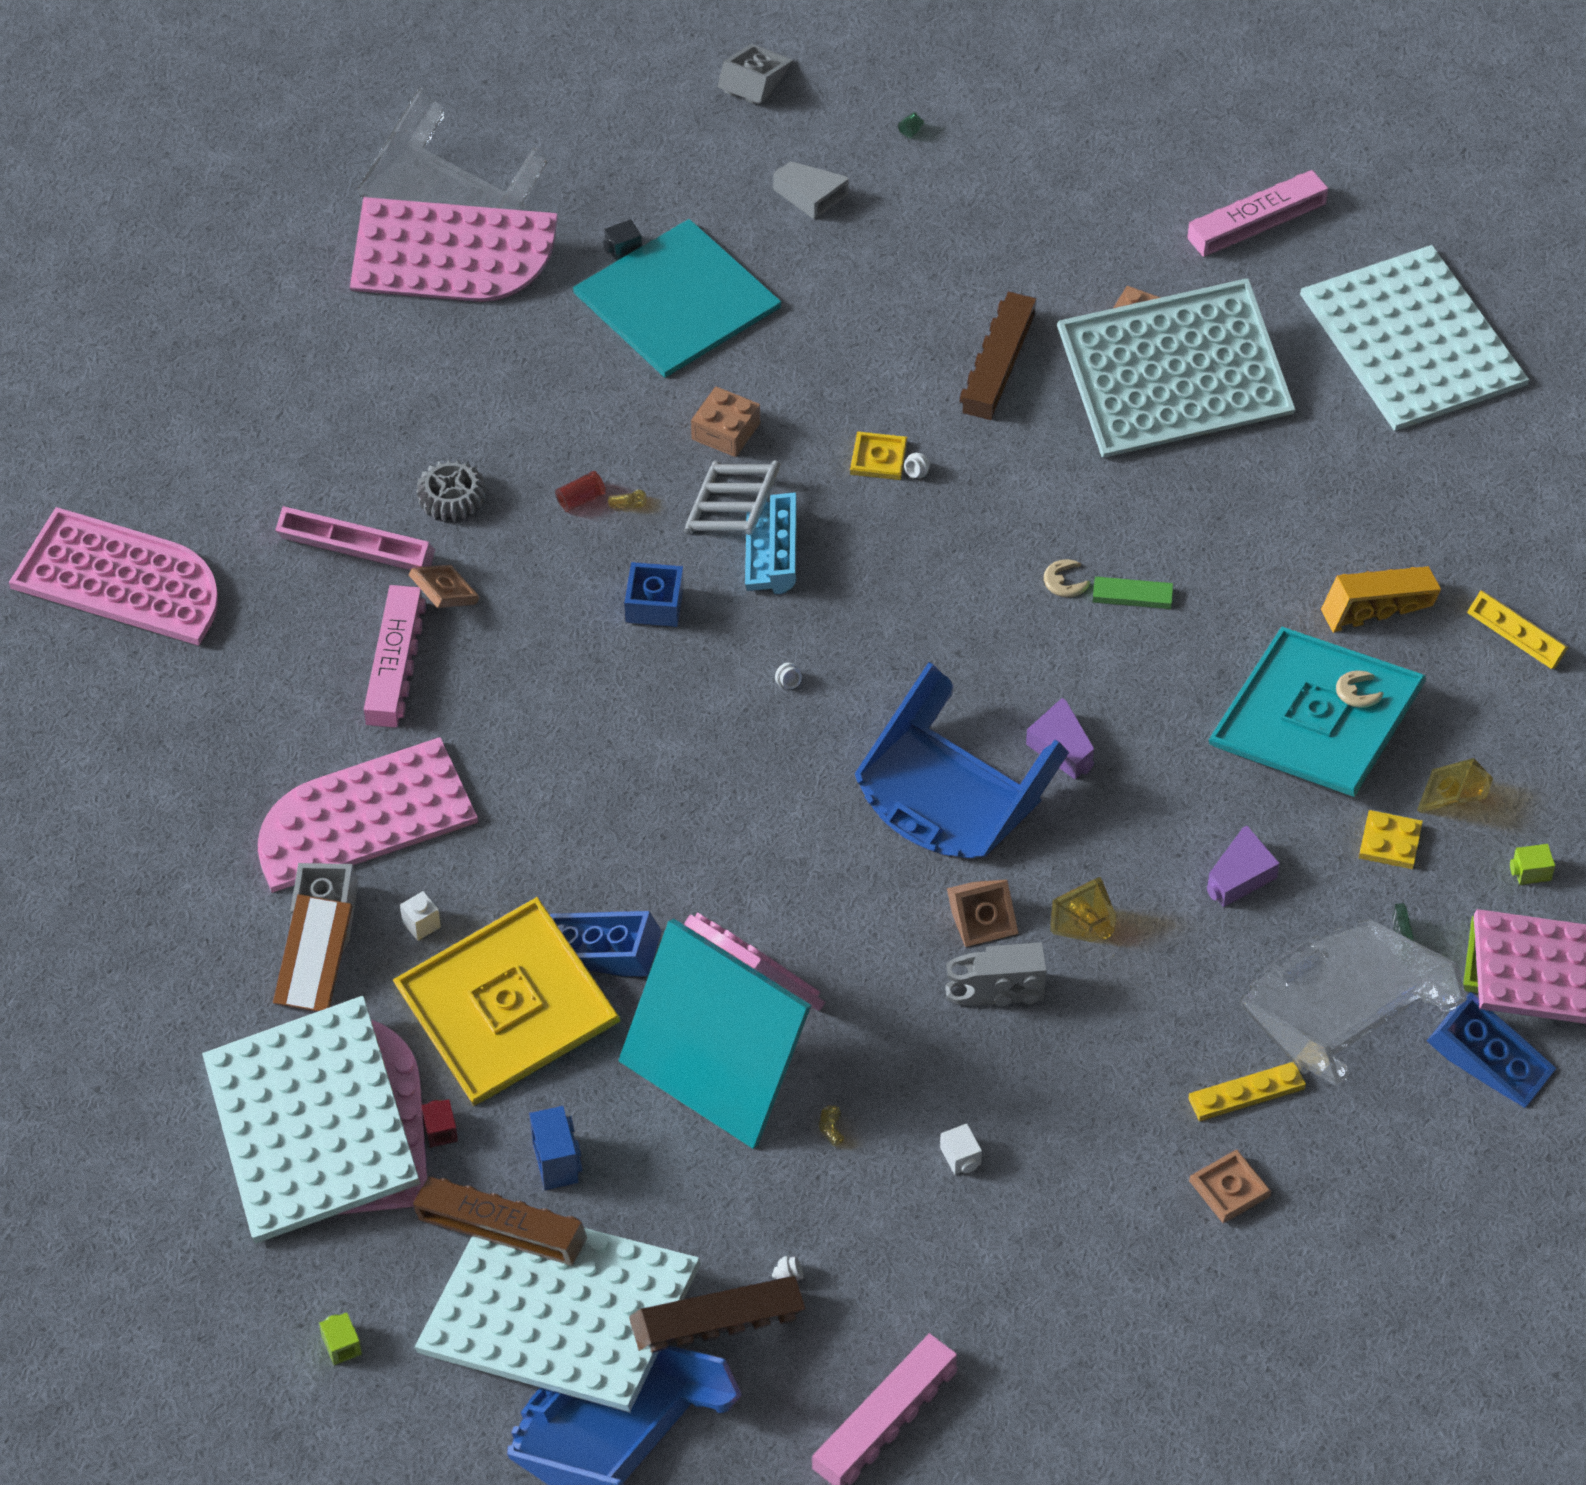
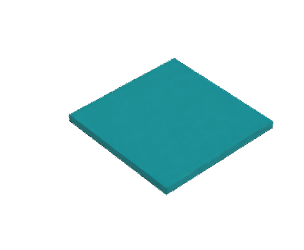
M687 219L573 287V293L664 378L781 308V301L690 219Z
M1281 626L1208 739L1209 744L1218 749L1355 797L1425 684L1426 675ZM1366 671L1375 675V678L1351 684L1356 686L1357 696L1376 694L1378 692H1383L1384 695L1380 702L1371 707H1353L1343 702L1337 695V681L1348 672Z
M673 918L667 923L618 1061L754 1149L760 1143L812 1005Z

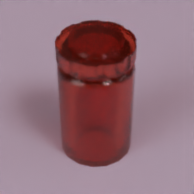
M591 471L557 488L555 495L559 505L565 512H569L605 494L606 490L600 475L596 471Z

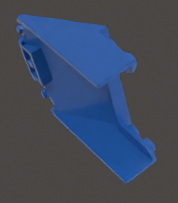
M929 662L855 772V777L865 795V799L888 826L907 840L927 850L943 855L962 858L986 857L1042 801L1040 796L1070 752L1055 739L1051 745L1043 749L1019 785L929 729L953 694L952 681L934 664Z
M668 1345L666 1350L658 1352L630 1412L540 1387L522 1410L523 1420L520 1425L514 1426L511 1432L514 1439L512 1445L508 1446L507 1455L509 1459L547 1485H623L625 1480L692 1403L695 1407L705 1406L715 1409L718 1413H724L731 1409L732 1405L742 1394L725 1359Z

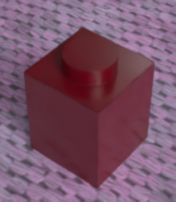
M434 1100L428 1104L421 1105L430 1148L458 1142L450 1100Z

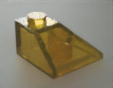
M1475 758L1432 769L1417 811L1424 813L1486 799L1493 777Z
M1100 876L1052 901L1050 931L1054 935L1093 942L1099 938L1106 939L1115 931L1116 914Z

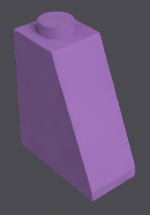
M1061 698L1027 729L1026 745L1041 754L1043 749L1051 745L1055 739L1059 741L1070 752L1060 766V769L1076 779L1082 773L1087 774L1093 767L1094 748L1067 701Z
M1245 826L1210 871L1207 886L1208 894L1213 900H1218L1225 907L1277 879L1279 862L1252 830Z

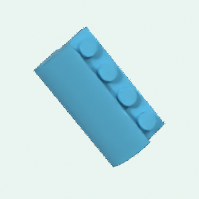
M796 492L770 495V502H766L753 534H746L745 586L747 591L773 588L774 594H782L790 590L796 582ZM747 512L746 521L748 520L751 512Z

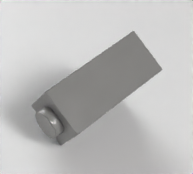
M790 161L773 173V190L807 215L816 219L849 195V178Z

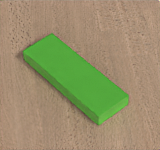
M1095 577L1093 602L1171 609L1173 583Z

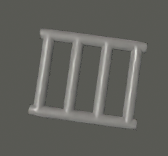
M713 461L686 522L684 532L692 534L693 531H744L745 534L752 535L779 472L780 462L772 461L771 464H721L718 461ZM717 475H766L763 483H714ZM710 493H759L755 502H706ZM702 512H751L747 521H698Z

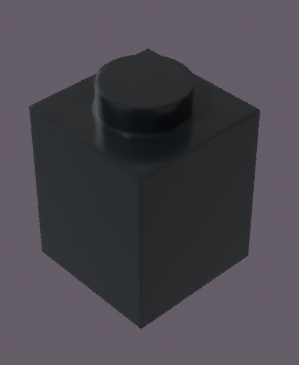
M630 219L606 228L603 246L606 253H611L617 261L642 247V235Z

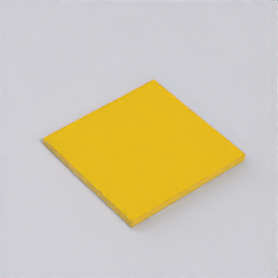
M538 897L393 979L395 986L473 1106L487 1100L620 1022L618 1014Z

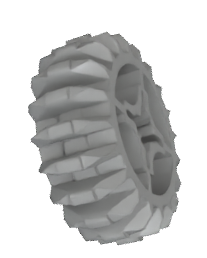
M448 459L447 463L442 464L438 461L437 467L429 465L428 472H422L421 478L418 479L416 492L419 505H421V508H424L426 515L432 513L434 520L441 516L443 522L448 517H451L455 522L456 517L460 516L465 520L466 513L474 516L475 509L480 510L485 499L486 484L484 483L482 473H479L476 467H471L469 462L462 465L459 459L455 463H451Z

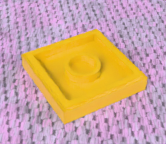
M857 431L850 475L901 480L907 437Z

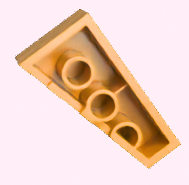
M1429 566L1337 575L1321 611L1334 633L1342 631L1341 626L1352 623L1353 627L1364 625L1363 620L1377 617L1379 621L1390 617L1396 611H1399L1400 614H1405L1434 605L1441 588Z

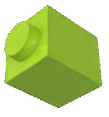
M1548 844L1518 847L1515 849L1514 858L1510 860V870L1513 876H1517L1519 885L1552 881L1555 864Z
M347 1312L340 1315H331L325 1321L319 1323L323 1341L334 1365L362 1355L360 1341Z

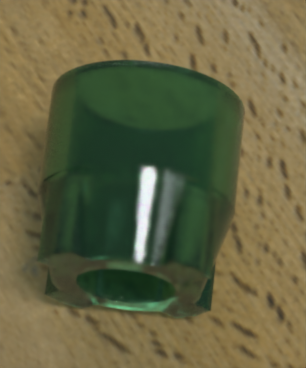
M913 112L898 124V130L904 136L912 138L921 126L924 125V120L916 112Z

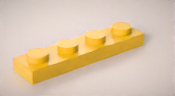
M1481 590L1467 612L1551 669L1557 667L1569 648L1485 591Z
M1291 1062L1189 1093L1188 1099L1198 1120L1202 1121L1304 1090L1306 1084L1295 1062Z

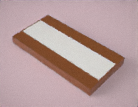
M297 894L273 999L274 1004L315 1012L330 1008L352 912V904Z

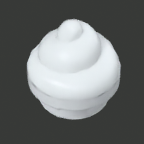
M921 453L909 455L904 463L905 472L912 478L926 476L930 468L929 459Z
M793 663L781 665L775 674L777 684L783 689L796 688L802 680L799 667Z
M790 1256L783 1257L779 1260L778 1266L774 1268L772 1277L780 1279L795 1275L797 1282L803 1279V1269L799 1259L796 1256L792 1258Z

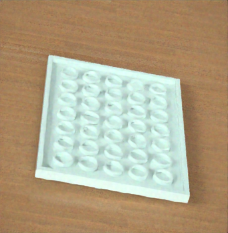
M1432 245L1301 289L1300 295L1394 431L1528 385V377Z
M1248 278L1058 321L1057 327L1102 458L1294 414L1295 408Z
M363 996L202 1053L251 1236L255 1244L421 1184Z
M587 1228L584 1229L588 1238L573 1266L472 1236L419 1337L415 1349L418 1353L630 1412L658 1352L651 1353L650 1349L638 1351L629 1316L641 1308L683 1300L701 1263L699 1258Z

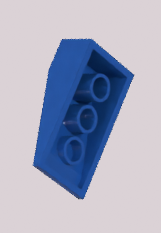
M650 911L550 914L588 971L617 976H648L662 932Z
M1472 992L1453 1007L1427 1040L1448 1061L1524 1108L1556 1069L1493 1011L1480 1009L1479 999Z

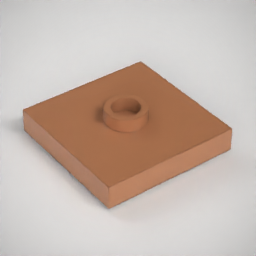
M452 565L412 568L409 573L411 579L437 608L475 605L480 598Z
M1237 1149L1192 1174L1189 1182L1222 1223L1229 1221L1271 1195L1270 1189Z

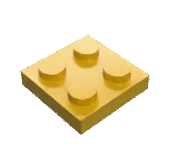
M1369 810L1359 859L1413 869L1423 821Z

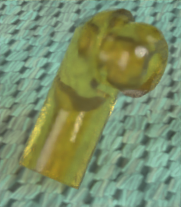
M641 489L635 490L633 493L611 495L608 497V504L610 508H641L647 502V495Z
M827 1105L821 1110L819 1130L836 1147L845 1139L835 1127L836 1121L839 1120L838 1116H841V1110L836 1105Z

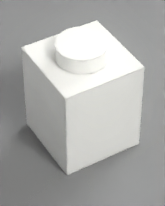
M424 891L400 904L402 923L417 941L441 927L439 910Z
M967 1124L941 1133L940 1148L955 1175L961 1172L970 1173L981 1165L982 1150Z

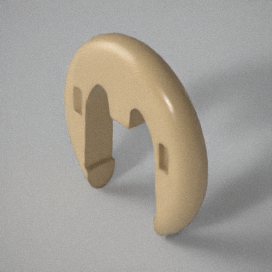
M1069 559L1052 563L1044 573L1046 587L1053 594L1060 597H1075L1082 594L1089 587L1090 581L1070 586L1062 585L1064 584L1063 576L1056 574L1081 566V563Z
M1366 671L1348 672L1341 676L1336 684V692L1339 698L1346 704L1358 708L1371 707L1377 704L1383 698L1384 693L1378 692L1376 694L1357 696V688L1351 684L1375 678V675Z

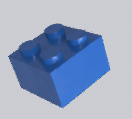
M631 562L624 601L625 623L678 627L684 589L683 566Z
M563 1106L529 1113L532 1143L544 1190L579 1183L578 1172H582L581 1152L578 1140L574 1138L573 1133L575 1130L571 1115L566 1116Z

